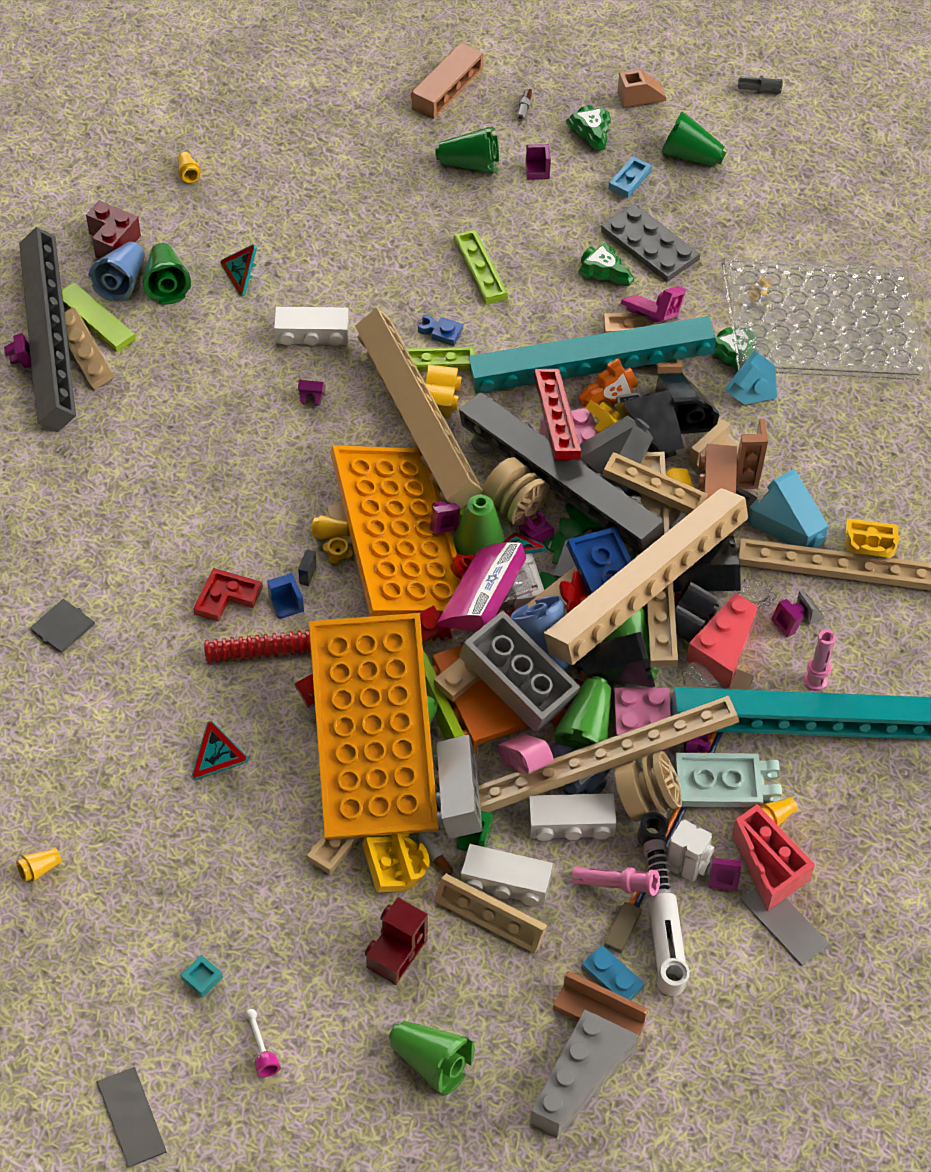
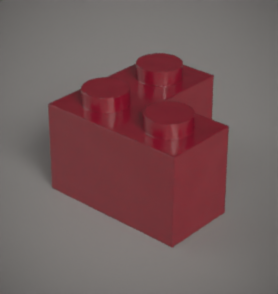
M99 200L86 214L89 234L93 235L92 240L96 258L104 257L127 242H136L141 236L138 216Z
M399 897L393 905L388 904L383 910L380 920H382V934L377 941L372 940L365 951L366 967L397 985L428 940V914Z

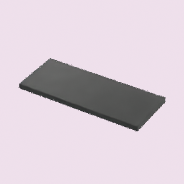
M132 1067L97 1081L128 1167L167 1153L136 1068Z

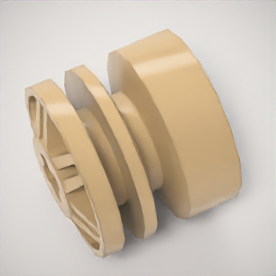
M513 457L504 460L493 469L482 487L483 492L481 495L490 497L497 511L500 510L501 515L507 518L513 525L519 526L524 524V517L528 516L532 519L536 512L540 511L548 498L550 488L548 483L540 479L535 473H530L528 467Z
M663 751L654 753L653 758L649 755L644 756L642 767L635 760L616 766L615 779L619 796L632 821H641L645 814L655 812V806L662 813L667 812L669 807L671 809L681 807L682 795L678 776L669 758Z

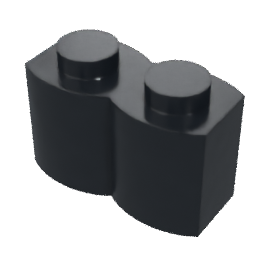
M688 581L674 604L676 635L690 643L704 628L703 624L707 617L712 618L719 607V604L716 603L718 597Z

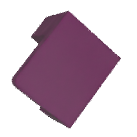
M549 144L526 145L525 167L527 180L550 179L551 156Z

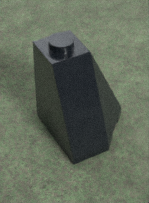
M683 373L658 374L655 392L669 390L681 434L709 432L717 425L719 419L718 410Z
M669 390L646 394L614 404L622 418L629 416L635 421L639 418L650 427L648 431L652 435L653 440L648 448L649 452H664L665 458L677 455L676 450L684 448Z
M728 535L673 581V591L681 592L688 581L706 591H741L739 557L731 549V547L736 545L734 536Z
M642 632L599 643L576 662L578 672L583 671L584 676L588 678L597 676L611 682L645 688L655 687Z

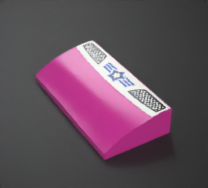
M497 543L478 550L438 620V627L478 631L492 620L527 559L522 543Z

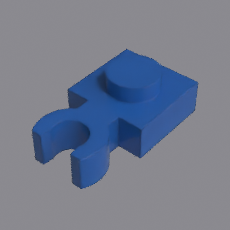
M423 315L422 323L428 325L418 324L419 333H431L432 340L452 346L455 345L463 330L462 323L440 317L439 321H435L429 315Z

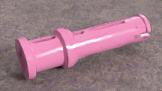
M828 629L822 630L819 633L814 657L807 663L804 684L812 691L823 690L827 686V677L831 673L829 661L836 641V635L833 636L834 632Z
M576 866L572 872V878H578L572 880L575 885L620 888L627 894L637 891L647 892L649 896H655L660 886L659 873L657 870L652 869L649 872H642L629 867L624 869V871Z

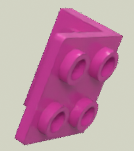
M680 286L666 289L659 294L656 302L639 295H633L623 298L620 304L627 306L626 310L635 314L642 312L648 315L649 320L661 323V321L678 316L687 289Z

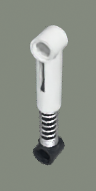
M650 812L645 814L640 821L637 839L644 848L645 858L647 859L646 865L648 866L647 872L651 869L657 870L660 876L658 893L655 896H650L648 899L658 970L657 986L663 994L677 996L684 991L689 979L690 970L685 961L676 895L669 890L672 887L668 883L671 878L667 876L670 870L666 869L669 863L665 862L668 856L664 854L667 851L666 834L668 831V821L662 814ZM652 828L659 833H650L647 829ZM667 974H674L680 980L672 981L667 977Z

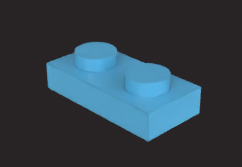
M632 156L609 182L608 189L629 198L652 172V165Z
M603 945L590 955L581 966L600 986L629 1000H632L645 985L641 979Z

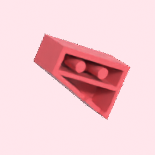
M735 593L689 643L686 661L729 688L753 628L758 606Z
M758 804L736 819L732 834L733 839L767 911H769L810 881L815 864Z

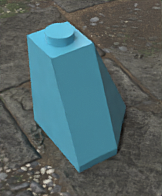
M794 469L774 479L768 485L767 489L769 491L762 500L756 499L749 508L747 519L749 525L789 545L819 548L826 541L829 526Z

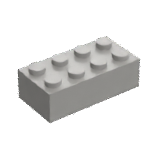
M501 611L467 639L459 654V657L535 733L568 706L580 688L504 611Z

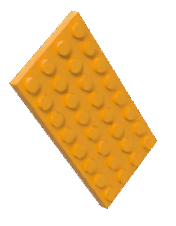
M333 445L330 454L370 617L420 613L433 605L441 616L462 579L457 578L450 568L453 558L457 555L451 531L434 534L429 529L430 516L433 511L432 504L442 501V498L439 494V487L430 477L431 470L425 466L420 458L422 456L421 451L417 448Z
M420 613L309 621L325 840L439 831Z

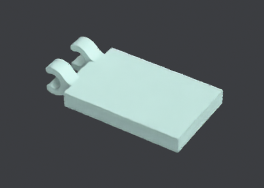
M676 753L675 769L682 795L681 807H754L757 804L760 806L763 804V801L767 803L780 800L779 796H782L780 784L764 785V778H778L777 772L780 771L778 760L759 761V754Z

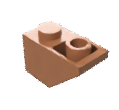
M643 70L619 72L617 93L623 107L666 101V96L660 82Z

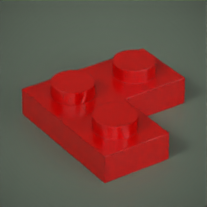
M213 568L193 608L194 615L219 622L228 601L253 608L262 591V582Z

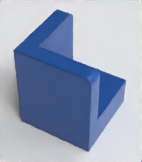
M292 573L267 581L268 595L279 619L304 612L303 596Z

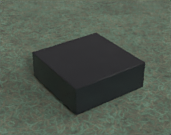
M307 549L298 568L299 583L301 585L309 586L317 566L316 551Z

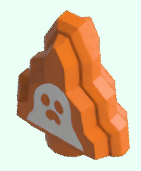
M617 358L608 363L606 370L598 374L596 382L588 385L578 397L582 405H588L590 400L597 404L606 402L613 405L616 404L617 396L634 393L632 388L637 387L638 382L632 369L629 367L624 370L621 361Z

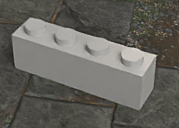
M465 735L437 742V754H434L433 758L435 767L439 771L435 773L436 785L438 790H440V792H436L437 804L439 809H441V811L437 812L439 826L441 829H446L449 839L481 832L482 820L477 760L470 736Z

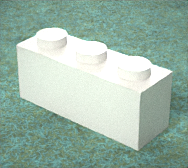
M276 307L275 343L283 345L307 344L311 346L348 345L349 309L336 307Z
M614 794L529 796L530 839L537 838L540 841H549L553 838L578 840L581 837H594L595 839L602 840L615 835L616 814Z
M469 844L461 872V881L480 891L494 894V896L500 899L513 898L521 900L529 906H536L537 904L544 906L552 878L553 863Z

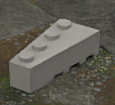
M584 1009L531 1111L530 1125L558 1138L583 1110V1107L590 1099L594 1098L601 1090V1087L620 1069L624 1061L636 1051L639 1035Z

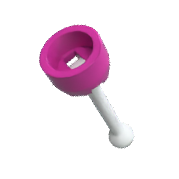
M249 1009L246 1011L245 1017L251 1023L260 1051V1055L255 1059L257 1075L262 1078L275 1075L281 1069L279 1060L274 1053L265 1050L256 1022L257 1012L254 1009Z

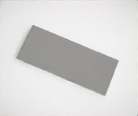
M756 887L740 898L747 908L801 965L830 945L787 898L769 911H767Z

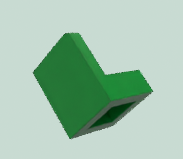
M481 811L482 831L460 836L457 844L459 850L468 851L469 844L487 847L493 826V813Z

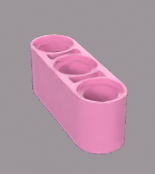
M520 734L497 746L498 753L505 766L525 774H530L552 764L554 761L552 752L544 740L526 734Z

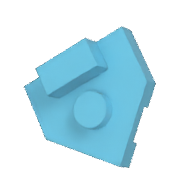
M755 350L725 387V390L744 405L777 398L776 367Z

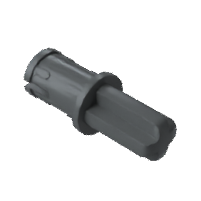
M762 75L759 78L740 76L738 79L739 89L755 90L758 93L762 91L781 93L782 79L763 78Z

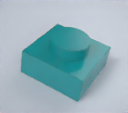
M202 955L180 975L181 980L202 998L223 978L222 972Z

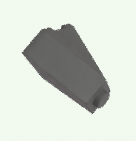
M626 416L579 444L581 448L580 460L587 467L590 466L589 469L593 472L600 473L601 475L613 452L641 464L653 440L652 435L648 431L650 427L639 418L635 421ZM604 477L613 486L620 487L624 493L627 492L628 487Z

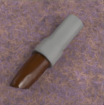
M532 89L525 90L520 99L516 115L518 121L525 119L531 104Z
M425 832L420 833L416 840L425 846L431 862L435 863L444 875L448 874L451 876L453 869L444 858L442 851L434 845Z

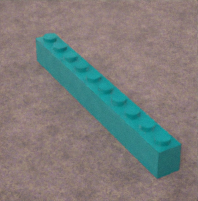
M704 316L469 356L470 373L475 393H486L494 390L535 384V369H559L563 380L601 373L606 370L608 363L617 358L625 369L715 354L716 337L710 317Z
M674 687L670 702L671 716L729 696L738 715L739 722L713 732L931 740V697Z

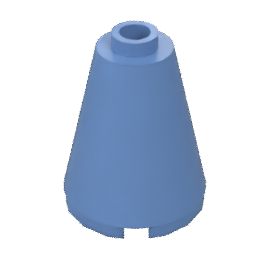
M127 242L95 261L88 273L89 278L91 277L93 282L92 288L94 291L108 301L114 302L115 299L125 301L133 293L145 257L143 248L135 242Z
M559 596L540 598L535 600L536 604L529 608L525 604L511 614V619L566 671L569 663L548 653L544 632L565 616L561 598Z

